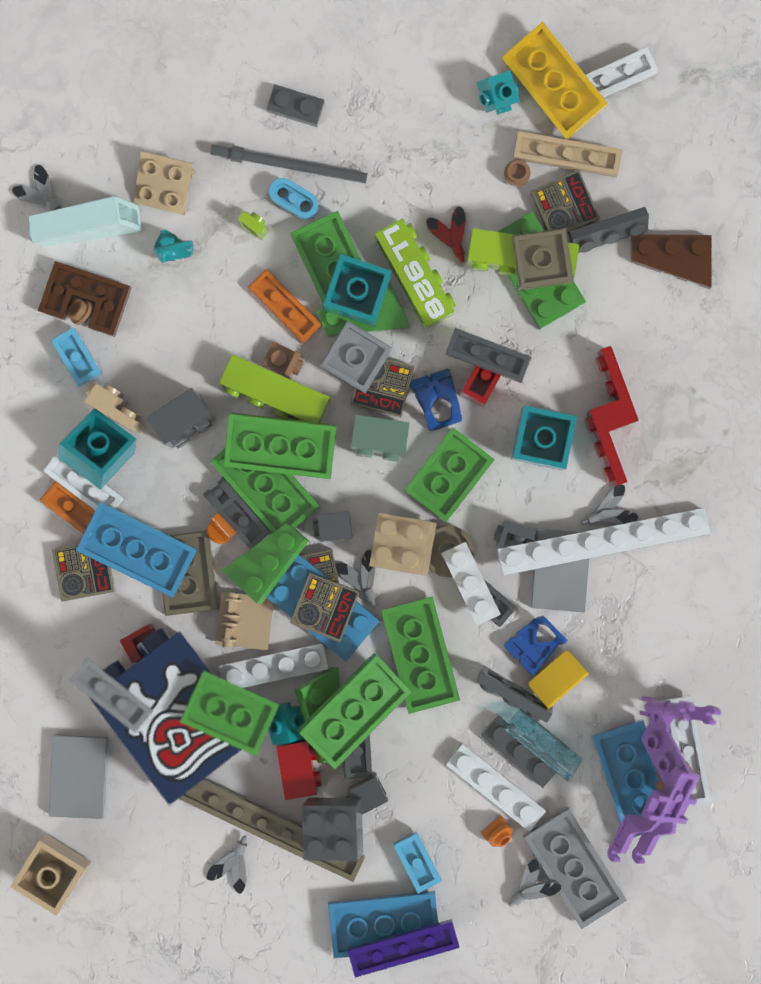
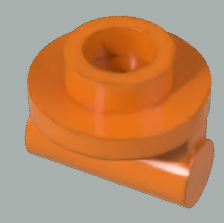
M219 513L211 518V522L206 528V533L210 540L217 544H226L236 534V531Z
M499 815L480 833L492 847H503L511 840L513 830L507 824V821Z

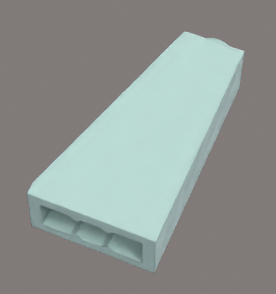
M116 196L29 216L30 225L28 232L32 243L42 246L142 232L138 205Z

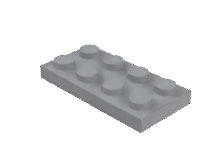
M568 807L523 835L549 879L562 885L558 893L581 929L627 901Z

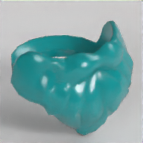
M167 230L160 231L161 233L155 242L153 252L161 263L191 257L194 245L192 240L181 241L175 234Z

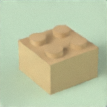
M378 513L369 566L428 576L437 523Z
M46 834L38 841L10 887L57 916L90 866L91 861Z

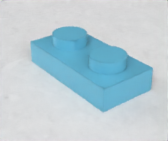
M73 327L51 340L77 386L81 387L103 374L76 328Z
M417 831L393 843L418 894L442 882Z

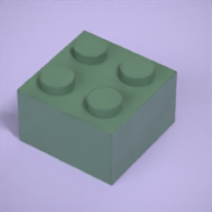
M356 415L351 449L356 451V456L372 458L373 454L383 455V460L398 462L399 457H405L410 422Z

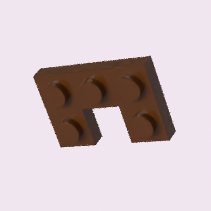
M55 261L38 311L65 321L73 296L96 303L88 328L115 337L132 287Z

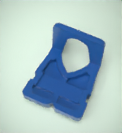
M450 369L432 373L430 377L426 375L411 380L410 387L424 412L429 431H435L462 421L460 405ZM437 398L444 399L451 404V416L445 421H437L431 411L433 403Z
M539 616L518 631L514 638L511 637L504 644V648L515 659H519V663L530 675H535L540 670L541 664L549 659L559 645L565 644L567 639L546 617ZM538 626H547L555 634V639L549 642H537Z

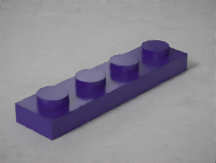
M449 919L348 948V955L356 978L460 947L453 921Z

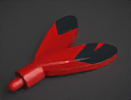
M458 206L452 214L450 229L435 218H427L426 225L429 231L444 244L451 247L455 257L459 258L461 263H464L465 258L463 255H465V251L461 243L464 235L466 215L464 209Z

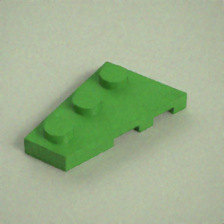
M389 283L375 327L325 311L324 308L316 311L327 337L338 336L347 320L366 332L410 328L391 283Z
M286 523L221 571L256 603L262 604L309 540L292 525Z
M331 667L294 689L304 722L340 687L339 667ZM313 748V750L316 752L317 762L322 764L327 763V761Z

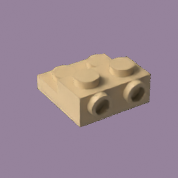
M95 382L90 384L85 393L87 397L84 401L85 403L129 430L138 434L141 433L145 426L139 422L141 416L125 408L128 402L122 399L124 396L122 392L107 383L103 387Z

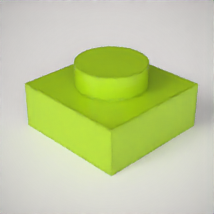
M243 211L238 218L242 227L261 240L268 232L264 225L265 220L254 212L250 215Z

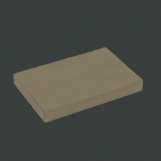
M206 531L170 535L198 550L174 598L162 593L165 616L219 609L211 540Z

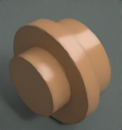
M522 160L509 162L504 170L505 180L508 184L515 187L526 184L531 175L528 164Z
M76 299L70 304L67 315L74 324L80 325L90 319L92 305L85 299Z

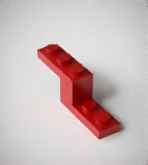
M608 346L597 352L599 357H596V363L600 372H605L608 382H605L607 393L610 397L614 396L615 401L587 411V417L584 420L589 433L593 432L597 442L594 443L596 454L599 458L603 457L606 465L603 468L605 478L608 483L612 482L614 487L628 481L609 432L635 423L639 419L612 346Z

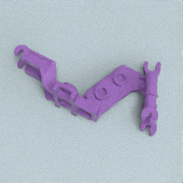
M641 697V700L647 701L645 705L646 711L640 710L639 714L651 717L641 740L665 787L663 791H652L642 812L643 816L626 815L607 851L610 861L620 862L621 859L618 853L626 854L634 836L642 833L636 847L632 851V858L635 863L644 864L645 860L642 855H651L659 837L675 834L676 823L686 824L688 819L684 814L689 804L695 805L697 802L691 793L700 775L694 770L689 769L670 733V723L676 717L683 721L699 720L704 724L715 725L716 721L712 718V714L721 715L718 707L711 705L697 707L687 701L672 703L670 700L658 701L653 697Z

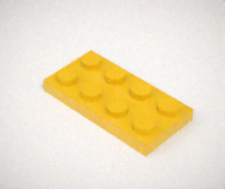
M543 21L501 57L567 140L609 105Z

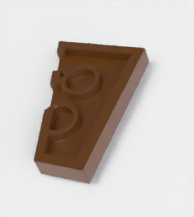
M712 235L631 236V263L710 289L712 288Z

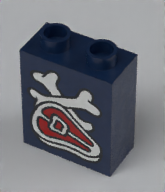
M162 627L136 646L144 658L127 671L119 660L103 670L153 710L137 732L134 733L92 698L90 700L166 803L171 805L240 752L241 749L180 722L203 671L212 673L180 631L170 638Z

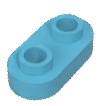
M286 178L276 179L270 185V198L277 206L302 220H309L317 214L319 209L318 200L311 192ZM280 190L288 192L287 196L283 198L279 197L278 193ZM308 203L310 204V209L303 211L301 205Z

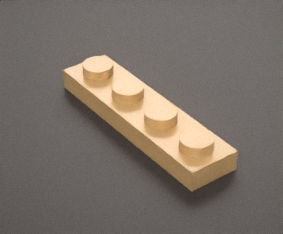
M518 131L513 160H522L524 162L575 171L580 170V172L616 178L618 176L622 149Z

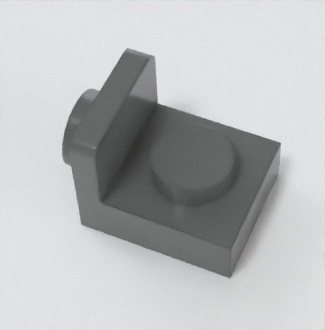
M503 521L502 525H497L493 540L497 541V547L503 548L508 533L511 534V540L525 544L527 539L534 540L537 530L509 521Z

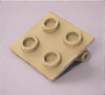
M141 151L133 203L185 215L190 180L193 179L195 169L192 168L193 163Z
M221 591L215 644L222 645L223 647L234 646L268 650L274 603L266 598L262 604H258L247 594Z

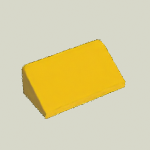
M565 650L528 682V686L549 709L588 676L589 673L568 650Z

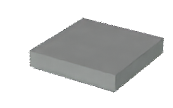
M347 320L320 367L366 394L393 347Z

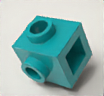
M511 70L477 82L480 92L479 100L486 113L496 110V114L499 115L511 111V105L520 102L518 97L519 89L513 80Z
M290 702L279 704L268 729L272 745L288 744L303 739L297 731L304 723L299 705L291 706Z

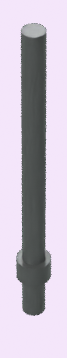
M215 144L211 146V155L231 158L233 162L242 163V161L365 184L367 181L368 173L247 151L244 150V147L233 145V148Z

